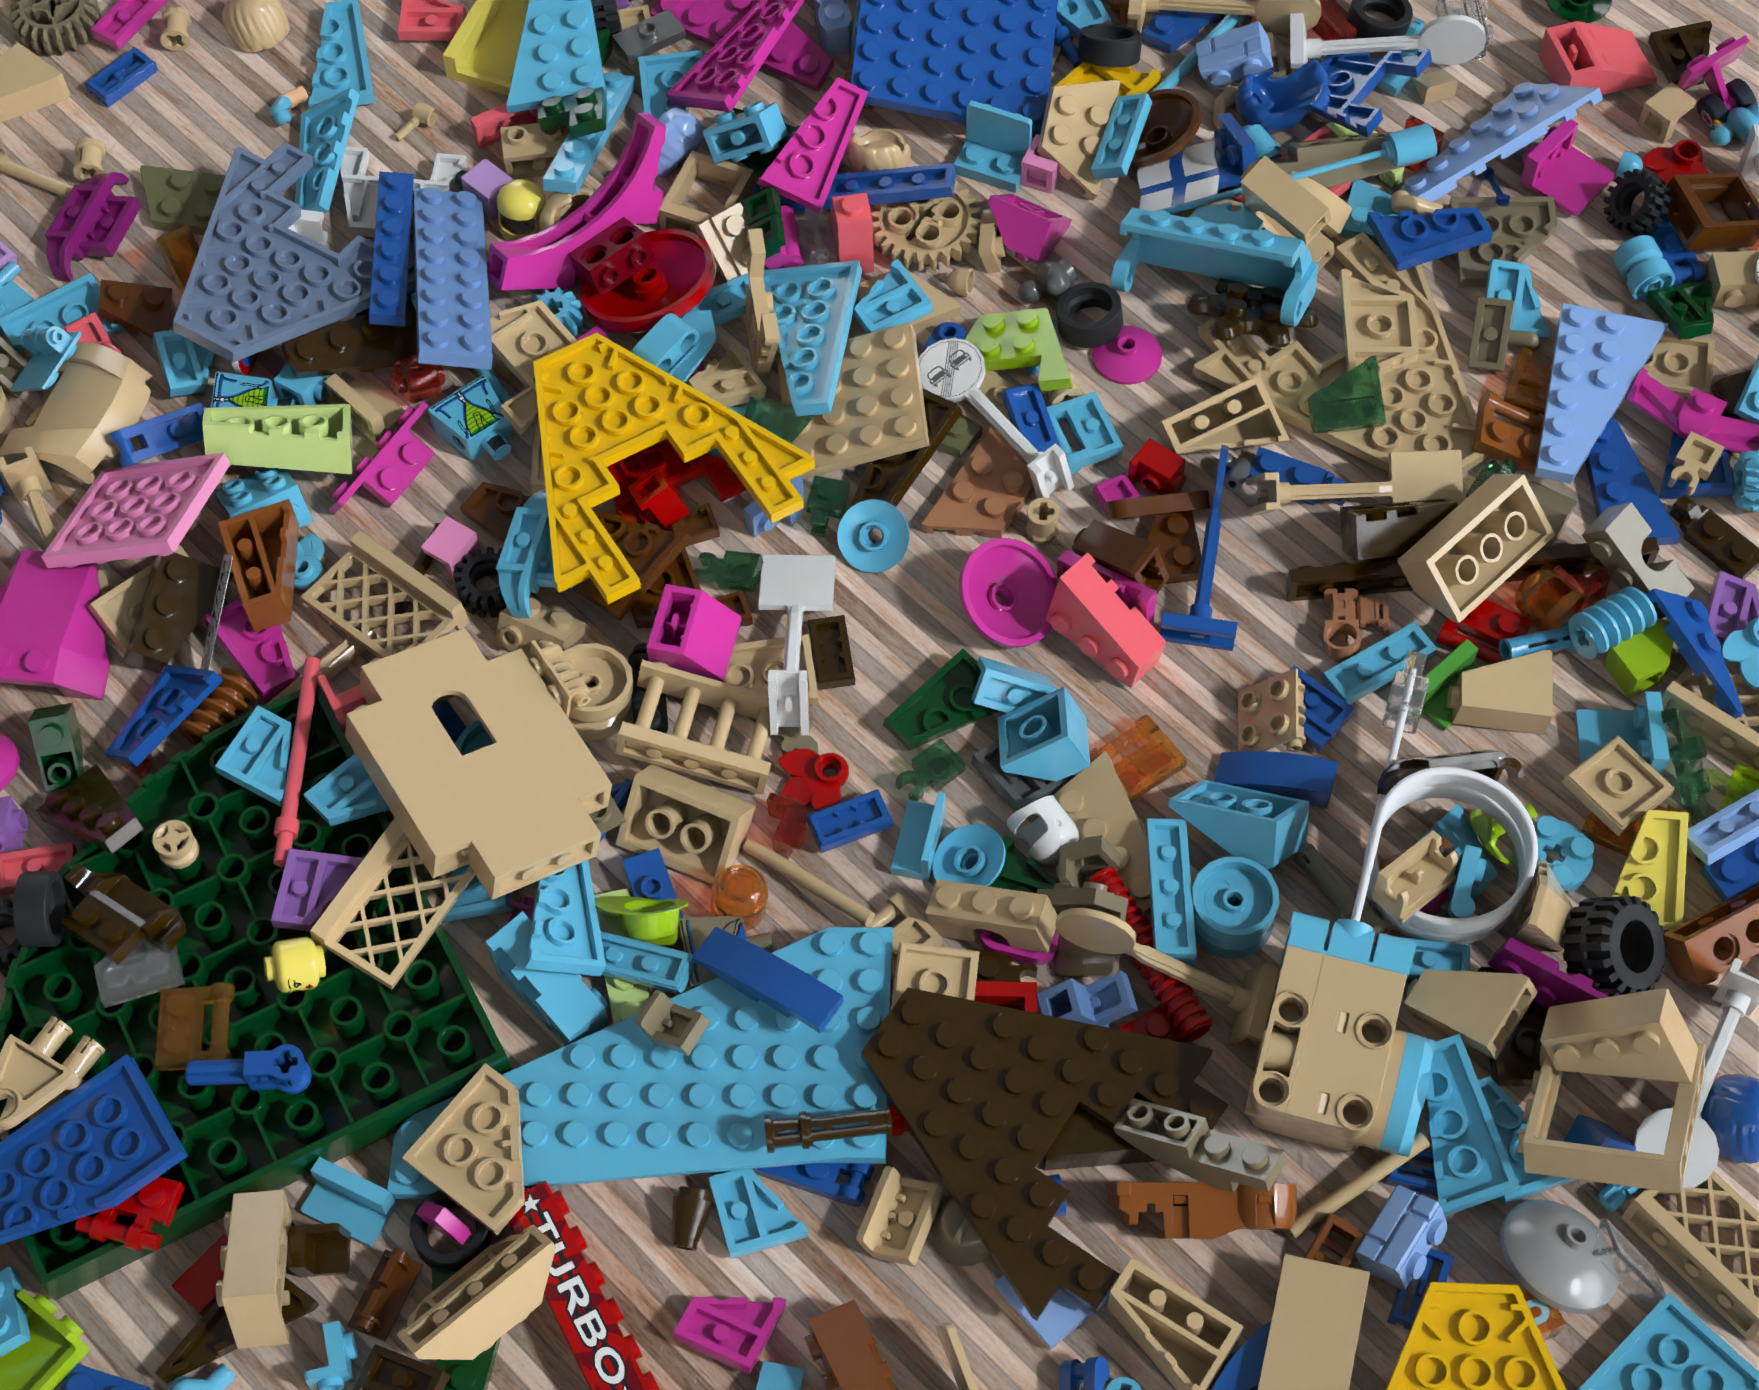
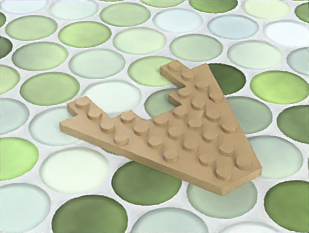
M1364 232L1337 246L1334 256L1348 270L1352 271V275L1358 280L1370 284L1372 279L1386 284L1391 289H1399L1414 295L1419 344L1417 361L1355 387H1348L1345 349L1319 364L1298 341H1295L1269 357L1249 334H1241L1230 341L1214 338L1211 335V328L1216 322V318H1212L1198 326L1197 335L1212 350L1213 354L1193 365L1192 374L1195 377L1225 391L1260 375L1281 421L1288 422L1388 473V453L1461 450L1462 474L1487 459V454L1473 449L1477 417L1422 265L1420 264L1397 272L1388 256Z

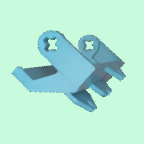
M1231 202L1196 208L1188 218L1170 215V213L1162 210L1149 211L1132 207L1120 223V235L1128 236L1132 232L1133 236L1115 261L1111 277V287L1116 291L1129 292L1134 281L1135 271L1141 263L1261 287H1277L1286 291L1280 312L1281 324L1297 326L1316 294L1319 263L1312 262V254L1303 240L1275 235L1268 230H1261L1263 228V220L1245 205H1240L1239 211L1235 212L1231 211Z

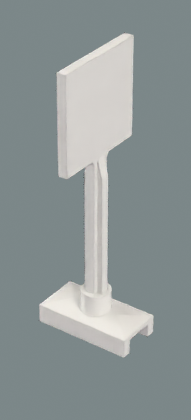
M763 555L759 610L788 611L783 670H768L770 735H778L779 727H801V735H809L807 670H799L803 612L833 611L836 555Z

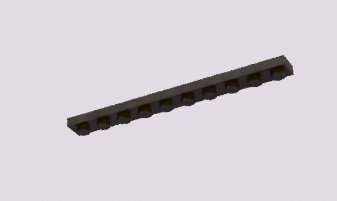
M1656 537L1645 538L1642 544V558L1648 566L1649 564H1654L1659 552ZM1558 543L1553 546L1542 547L1505 582L1609 572L1601 561L1592 554L1587 543ZM1376 559L1369 563L1358 564L1341 562L1333 566L1324 567L1301 566L1297 569L1289 570L1285 587L1287 602L1323 599L1324 592L1327 589H1337V593H1345L1346 588H1354L1358 591V595L1413 590L1397 560L1387 561L1384 559Z

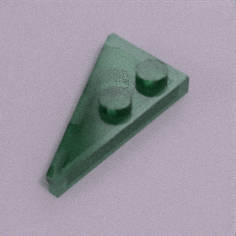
M1677 708L1661 711L1663 723L1667 724L1678 741V744L1673 745L1669 750L1675 768L1683 807L1690 806L1692 826L1709 817L1706 793L1711 791L1709 775L1703 769L1702 758L1707 757V750L1703 737L1701 735L1697 736ZM1696 856L1698 862H1703Z

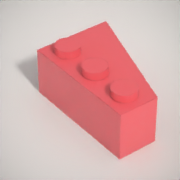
M1086 553L1059 578L1045 620L1051 624L1056 632L1064 634L1074 642L1085 655L1092 657L1105 667L1115 679L1121 680L1128 687L1132 688L1159 662L1166 641L1136 606L1130 610L1115 593L1119 587L1112 579L1107 583L1091 566L1095 559L1089 553Z

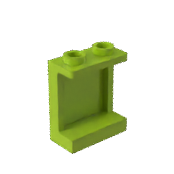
M21 1289L16 1296L25 1304L31 1340L0 1357V1390H53L90 1349L79 1339L84 1331L67 1315L58 1320L53 1316L58 1309L46 1297L38 1293L32 1298Z

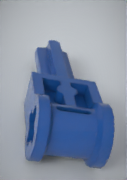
M288 1044L278 1046L272 1051L244 1052V1059L190 1061L185 1071L186 1082L191 1086L248 1084L251 1090L279 1089L285 1094L292 1095L305 1090L312 1078L311 1069L307 1062H305L304 1055L300 1049Z

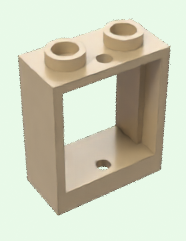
M691 151L662 201V206H660V229L685 230L699 236L694 226L714 215L681 205L696 178L733 189L722 209L723 211L739 202L743 206V200L753 195L755 185L754 170L742 164H734L727 161L714 163L712 155Z

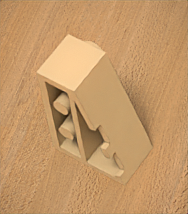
M1668 988L1549 1007L1540 1039L1557 1071L1692 1083L1699 1050Z
M284 1189L233 1194L232 1210L225 1212L224 1227L225 1234L228 1237V1244L221 1246L220 1263L224 1277L223 1280L217 1281L216 1300L218 1307H224L237 1349L289 1345V1330L286 1329L281 1312L282 1306L290 1305V1291L284 1290L286 1267L288 1266L289 1226H291L292 1215Z

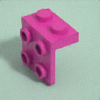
M1572 119L1563 121L1558 127L1552 126L1538 146L1532 145L1527 150L1522 160V163L1525 165L1520 183L1539 196H1554L1556 207L1571 216H1577L1612 182L1614 174L1609 169L1572 147L1579 125Z

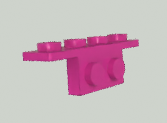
M423 401L416 409L410 405L396 420L401 425L394 434L388 430L375 445L380 450L375 457L371 459L366 455L353 470L358 475L351 484L344 481L331 495V498L336 502L330 507V512L335 514L360 485L388 508L398 499L435 455L431 449L409 431L410 427L429 405Z

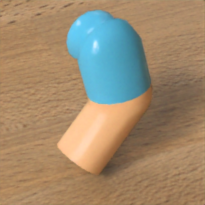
M301 85L281 94L274 101L269 109V115L274 118L276 125L282 126L290 122L292 115L288 110L309 101L304 87Z

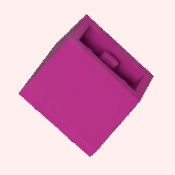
M666 584L646 647L648 659L650 662H662L671 668L724 682L742 618L703 590Z

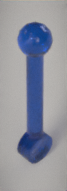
M1486 167L1487 170L1483 171L1481 176L1483 179L1488 180L1494 190L1496 204L1508 206L1510 204V196L1503 194L1494 178V169Z

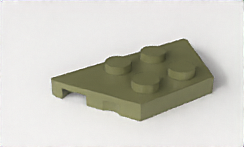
M141 165L140 172L154 228L157 230L204 235L226 175Z

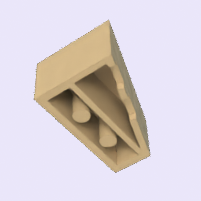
M1260 375L1155 424L1166 448L1177 455L1221 450V445H1229L1228 449L1290 441Z
M1133 1257L1109 1293L1107 1308L1176 1390L1210 1389L1237 1345L1243 1325Z

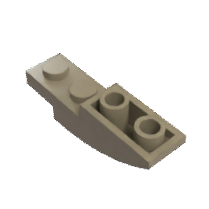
M1135 1098L1131 1100L1114 1126V1131L1117 1135L1155 1160L1191 1178L1233 1193L1239 1184L1269 1192L1287 1162L1283 1149L1210 1130L1205 1117Z

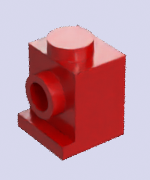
M1149 438L1129 462L1128 478L1133 485L1139 482L1151 493L1159 495L1175 494L1182 489L1186 481V476L1184 475L1186 459Z
M658 466L628 487L642 512L644 511L652 522L658 518L666 529L690 514L681 495Z

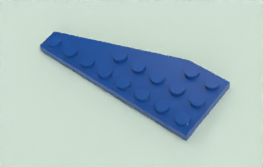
M128 1054L124 1055L0 1142V1245L116 1207L188 1157L137 1063Z

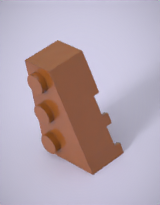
M287 499L218 522L227 555L233 556L231 568L244 610L254 631L258 632L291 621L299 522L290 500Z
M855 1299L807 1320L810 1335L805 1336L804 1340L812 1359L816 1361L821 1358L827 1373L821 1375L826 1390H896L890 1378L892 1372L887 1362H883L875 1345V1338Z

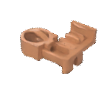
M1346 588L1345 593H1337V589L1325 590L1324 604H1330V620H1325L1323 648L1330 658L1344 661L1359 653L1361 647L1359 625L1360 627H1365L1369 623H1375V626L1381 627L1383 635L1389 634L1388 597H1360V601H1358V591L1354 588ZM1379 607H1382L1381 619H1379ZM1338 634V646H1335L1329 639ZM1345 634L1355 639V641L1348 646H1346Z

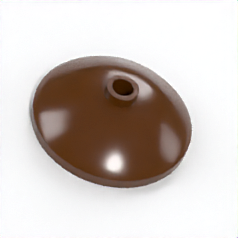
M1161 89L1148 93L1152 105L1130 167L1142 168L1163 163L1180 153L1192 141L1202 119L1201 108L1192 94L1180 89Z

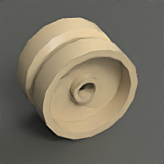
M598 643L578 644L566 649L563 652L573 664V669L577 670L579 677L582 678L590 689L589 696L591 697L590 702L583 707H578L577 704L570 707V722L583 741L603 740L617 734L620 731L622 721L628 722L632 712L633 676L631 666L621 653L612 647Z

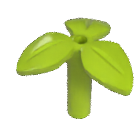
M1531 803L1524 805L1531 819L1538 816ZM1479 808L1473 809L1470 814V821L1485 851L1492 858L1503 864H1513L1496 846L1497 838L1505 834L1506 831L1496 820L1492 822L1491 816L1483 815L1482 810Z

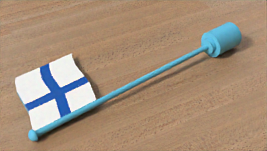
M1428 123L1386 134L1385 142L1381 144V150L1290 174V176L1294 180L1379 157H1384V160L1391 162L1393 167L1432 158L1437 154L1435 134ZM1215 140L1185 147L1176 156L1163 163L1137 169V180L1141 195L1139 209L1162 210L1173 214L1243 195L1242 188L1218 194L1220 177L1215 159Z

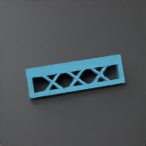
M1147 818L1145 830L1153 947L1170 957L1194 967L1197 951L1186 820Z

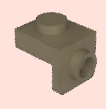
M1100 835L1087 837L1081 841L1060 846L1059 863L1056 866V873L1060 883L1073 884L1078 886V888H1083L1086 876L1092 875L1102 868H1120V854Z
M655 990L636 1018L635 1024L654 1044L689 1056L710 1024V1021L702 1013L676 1005L663 992Z

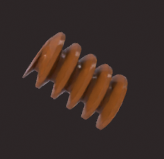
M222 666V674H218L224 681L186 717V720H183L177 726L181 735L195 746L203 741L202 737L226 725L227 721L231 722L239 718L234 712L235 710L247 713L249 707L243 701L244 698L256 702L258 699L250 683L228 667Z

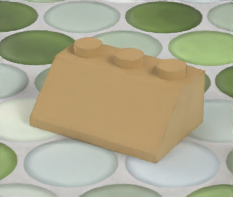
M652 764L634 776L623 815L626 822L620 826L615 845L636 854H642L659 848L666 866L720 887L746 841L756 805Z

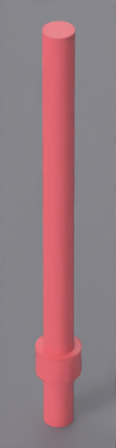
M307 657L305 659L281 816L276 818L274 836L277 838L273 863L279 867H285L289 849H292L293 840L298 837L300 821L296 818L317 688V676L319 675L321 662L316 657Z

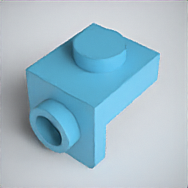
M335 1321L322 1325L329 1366L304 1372L305 1382L311 1390H342L344 1384L355 1382L351 1360L358 1358L353 1332L347 1333L340 1321Z

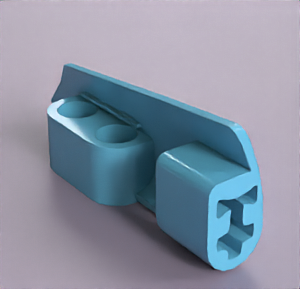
M711 310L689 311L682 319L673 313L665 315L636 344L632 353L685 383L717 342Z

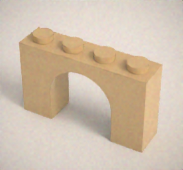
M1264 155L1258 163L1252 162L1241 176L1242 180L1240 182L1245 205L1263 220V228L1261 230H1268L1275 235L1303 240L1312 254V262L1319 263V272L1335 255L1334 243L1320 232L1331 220L1329 207Z

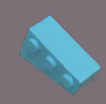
M523 911L486 941L496 974L564 1046L600 1031L609 1024L606 1012L608 1007L607 1001L595 988L590 990L582 981L580 974L525 969L531 920Z

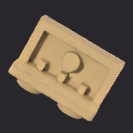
M529 598L530 618L512 617L507 607L499 613L495 644L511 652L521 648L528 659L531 641L533 640L536 641L540 648L546 642H553L565 651L584 636L586 623L573 618L566 612L556 611L541 604L534 598Z
M885 1166L880 1179L874 1186L873 1197L867 1212L859 1223L856 1236L857 1242L873 1258L915 1267L945 1191L937 1183L905 1178L894 1167Z

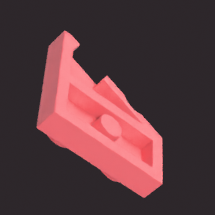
M402 0L397 29L399 40L451 41L467 16L466 8L453 2H445L444 0Z

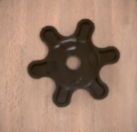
M1222 278L1219 279L1215 288L1216 293L1219 295L1194 294L1187 304V310L1190 313L1211 316L1217 319L1211 328V335L1222 341L1233 340L1241 334H1252L1261 337L1270 346L1286 347L1290 344L1291 340L1287 327L1314 328L1318 324L1316 310L1311 307H1307L1297 326L1281 324L1280 312L1286 291L1280 288L1248 287L1241 282Z

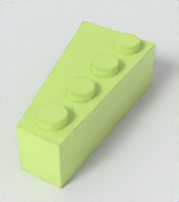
M350 404L204 408L202 427L205 455L225 453L230 465L352 474L353 437Z

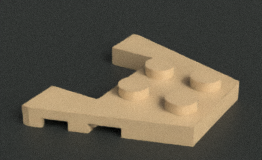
M762 228L748 229L747 241L750 245L751 255H747L749 284H746L745 325L752 368L759 377H768L772 363L775 362V354L780 343L776 313H773L772 292L765 291L763 276L766 251Z
M542 300L499 311L498 316L490 318L492 350L527 388L501 405L502 415L520 435L525 433L538 416L533 362L577 342L576 338Z

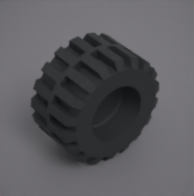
M1636 896L1601 897L1582 900L1579 902V907H1574L1571 910V919H1566L1564 925L1566 932L1565 935H1562V944H1564V952L1562 954L1563 960L1567 963L1566 971L1568 974L1578 975L1580 973L1594 980L1592 987L1609 997L1615 996L1616 993L1624 995L1649 991L1655 988V983H1659L1662 977L1661 969L1665 967L1664 951H1666V942L1663 939L1665 934L1663 926L1659 925V917L1655 911H1651L1649 903L1641 901Z

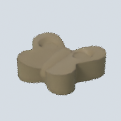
M809 716V732H810V730H811V728H812V723H811V718H810V716ZM779 727L777 736L783 741L781 744L782 755L803 748L810 749L818 754L817 742L809 735H801V727Z

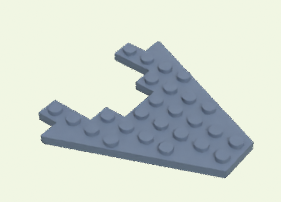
M286 142L266 159L239 146L235 149L173 320L175 333L231 362H235L370 308L374 242L358 235L338 254L288 229L301 217V206L280 195L313 167L312 155ZM413 226L411 227L407 293L415 290Z

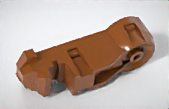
M1113 1181L1106 1183L1108 1203L1122 1212V1220L1128 1226H1137L1139 1213H1146L1147 1205L1154 1206V1213L1162 1214L1163 1239L1213 1240L1237 1229L1289 1230L1293 1228L1297 1215L1296 1184L1274 1183L1269 1192L1239 1184L1233 1193L1207 1183Z

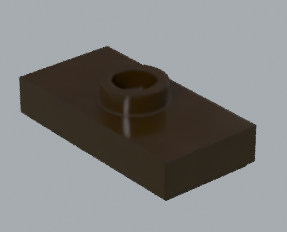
M845 615L808 620L818 690L855 685Z

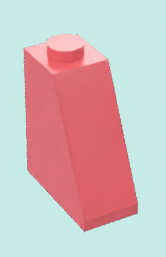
M867 193L832 197L829 224L837 262L859 260L862 274L874 272L873 219Z

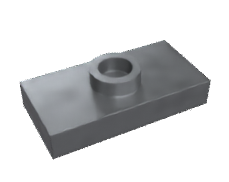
M668 9L612 35L613 44L625 60L631 64L637 61L638 57L648 56L686 38V32L674 14Z

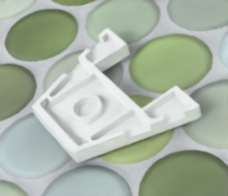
M346 146L340 172L350 233L352 236L375 237L379 176L365 175L370 159L368 148ZM437 153L431 179H414L413 190L414 187H433L442 191L452 192L468 168L467 156ZM412 204L411 227L413 226V204Z

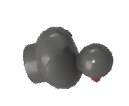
M1060 257L1055 262L1044 261L1035 269V280H1026L1020 285L1018 290L1019 297L1026 303H1035L1041 298L1043 291L1050 297L1059 299L1060 295L1077 280L1076 271L1070 262L1063 257Z

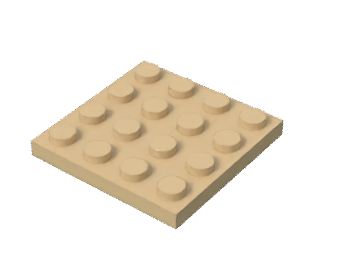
M911 322L847 339L832 411L828 414L796 416L781 358L777 359L785 440L812 455L815 461V468L802 474V479L930 446L915 330Z

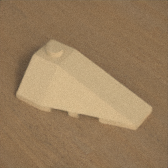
M1537 860L1535 873L1526 892L1513 938L1561 952L1564 949L1562 935H1565L1566 932L1564 925L1566 919H1571L1570 912L1573 906L1545 860Z

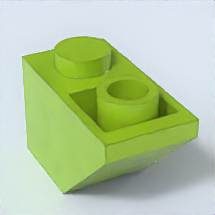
M1668 619L1661 622L1657 620L1655 626L1651 628L1645 627L1644 632L1637 635L1634 634L1627 641L1621 640L1620 645L1616 647H1609V652L1603 666L1629 699L1661 684L1669 666L1674 643L1664 630V627L1669 622Z

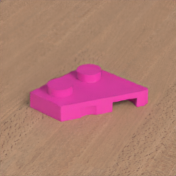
M693 1297L673 1332V1340L750 1375L786 1308V1300L781 1297H773V1302H747V1297H730L726 1300H717L714 1297Z

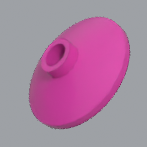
M1123 326L1119 335L1111 342L1092 348V361L1096 370L1104 378L1114 383L1132 385L1148 380L1158 371L1162 361V350L1157 339L1148 331L1135 326Z

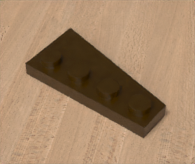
M411 300L406 301L405 326L369 324L368 313L283 342L281 345V350L295 378L327 376L334 373L338 375L342 371L360 370V373L372 372L375 368L385 367L406 369L410 365L423 364L418 363L416 309Z
M922 388L930 446L872 461V464L867 465L851 506L861 501L877 499L897 507L963 413L959 404Z
M94 764L65 788L58 789L49 794L45 799V803L36 809L43 822L112 854L143 830L135 815L97 764Z

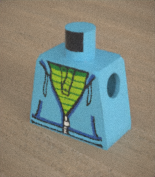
M222 372L215 373L211 408L295 405L294 398L278 399L274 385L268 378Z
M485 375L480 376L428 408L433 430L468 459L475 460L488 452L494 460L498 461L505 458L511 451V445L506 441L513 434L511 424L502 415V403Z

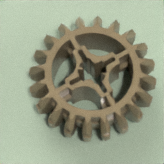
M16 0L15 3L11 4L12 10L10 14L11 24L20 42H23L27 49H34L38 54L46 51L51 56L55 51H60L64 55L65 50L69 48L77 51L79 43L88 44V37H93L90 29L100 20L101 10L97 0Z

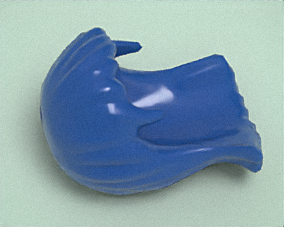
M1311 59L1292 74L1283 77L1270 78L1269 76L1274 73L1273 70H1267L1258 74H1247L1241 80L1235 97L1236 109L1246 124H1260L1267 133L1283 132L1295 126L1310 110L1317 109L1323 111L1324 108L1328 107L1331 94L1328 82L1330 77L1321 63L1316 59Z

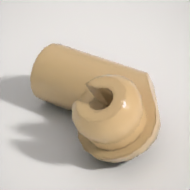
M1404 190L1396 191L1391 197L1390 206L1398 215L1399 211L1412 210L1413 215L1433 214L1435 209H1443L1440 203L1409 195Z

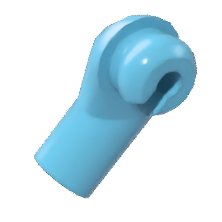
M221 1363L206 1379L177 1377L170 1384L169 1390H225L236 1376Z

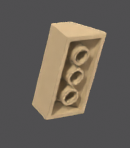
M1493 474L1403 554L1397 562L1414 592L1454 623H1460L1551 540L1555 533L1524 474Z

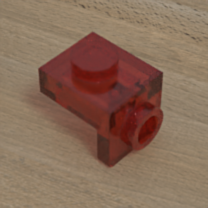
M770 793L767 798L768 815L781 820L772 837L773 851L789 860L793 849L799 850L806 836L805 805L801 804L798 799L791 795L783 794L780 796Z

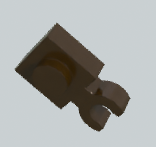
M977 948L972 949V951L979 952L976 981L1021 982L1020 979L1024 976L1037 977L1038 967L1034 964L1022 963L1014 967L1011 966V956Z

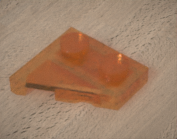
M1522 346L1503 401L1535 415L1539 413L1544 414L1551 366L1548 365L1545 368L1531 358L1532 351Z

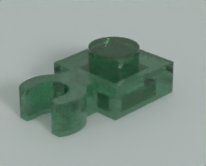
M726 550L724 558L720 559L713 553L703 552L699 555L702 566L709 567L706 569L695 568L694 572L698 582L710 583L716 580L721 589L754 592L764 562L759 553Z
M940 738L912 759L914 771L907 770L897 776L896 788L899 790L906 784H913L916 788L908 793V799L919 801L923 797L924 789L930 785L935 792H938L966 770V763Z

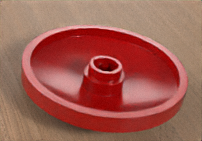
M660 229L645 232L656 260L601 297L584 283L581 284L580 296L589 318L604 329L629 333L650 330L669 313H673L679 318L685 315L707 295L716 277V262L707 242L697 234L679 229Z

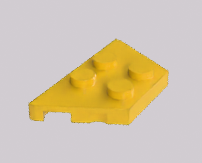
M1084 61L1055 86L1118 80L1121 81L1118 96L1147 93L1160 82L1161 72L1151 69L1148 74L1131 70V66L1104 67Z

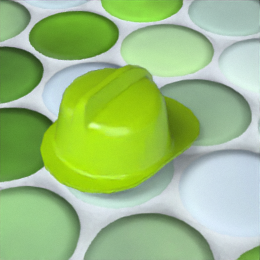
M609 896L597 899L595 903L598 909L618 913L624 933L629 938L661 946L672 945L677 941L680 909L688 906L689 901L686 899L658 900L632 896Z

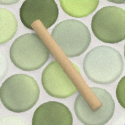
M750 837L743 846L745 852L858 922L868 926L873 921L875 913L754 838Z
M1419 1132L1414 1137L1409 1157L1391 1153L1387 1154L1295 1218L1293 1228L1287 1230L1294 1239L1298 1238L1328 1217L1330 1212L1334 1213L1430 1146L1427 1138Z

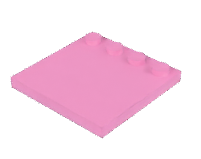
M225 453L137 464L126 468L102 469L41 558L49 569L57 567L72 568L89 563L104 564L121 559L135 560L140 557L154 555L167 556L174 553L230 466Z

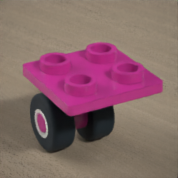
M1746 35L1738 40H1735L1734 37L1728 38L1715 48L1717 52L1707 58L1704 54L1699 55L1686 65L1687 69L1679 75L1680 81L1677 86L1683 91L1704 80L1712 94L1706 95L1697 102V111L1710 128L1714 125L1713 120L1726 123L1728 113L1736 107L1747 108L1752 103L1757 104L1753 91L1744 80L1736 78L1725 84L1721 69L1733 63L1748 44L1749 39Z

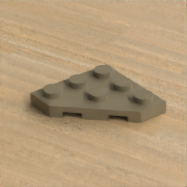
M1554 196L1451 197L1449 209L1477 207L1493 232L1490 242L1455 253L1459 288L1486 287L1489 264L1492 259L1521 263L1555 232L1558 224Z

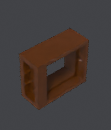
M1740 172L1673 175L1666 185L1671 189V193L1667 195L1672 197V204H1666V207L1671 209L1669 215L1666 214L1687 251L1753 247L1758 241L1759 203ZM1719 202L1730 222H1713L1702 203Z

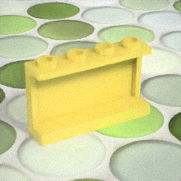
M476 0L442 55L447 78L508 96L529 0Z

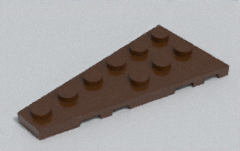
M482 482L459 508L466 517L505 543L516 507H523L530 496L524 495L519 490ZM592 509L639 577L641 588L610 604H607L591 578L576 584L573 590L621 621L690 543L691 538L687 532L676 530L674 533L662 530L655 524L646 522L645 525L626 521L623 516Z

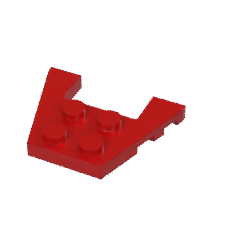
M667 438L608 466L609 472L620 488V495L614 497L617 515L623 516L626 521L642 525L650 522L644 512L638 507L628 487L657 466L675 488L704 476L720 502L747 490L735 472L727 466V462L718 455L713 456L707 452L684 463Z

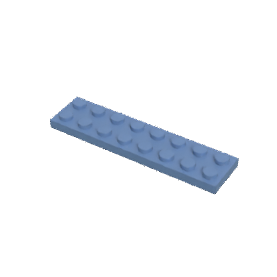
M414 187L412 204L418 363L491 370L493 354L483 201L477 195L468 191L451 192L433 187Z

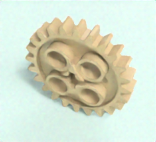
M955 181L954 197L873 205V212H871L875 247H881L883 256L892 254V262L896 259H899V261L903 259L906 269L912 263H917L918 271H922L925 264H930L932 270L935 271L938 262H942L946 267H950L951 257L960 262L962 260V251L971 253V243L978 242V233L980 232L981 225L980 208H976L975 198H969L968 189L958 192L957 181Z

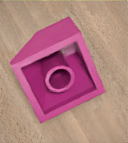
M1014 194L990 195L988 200L1006 248L1015 251V257L1027 263L1034 264L1035 260L1048 259L1072 219Z

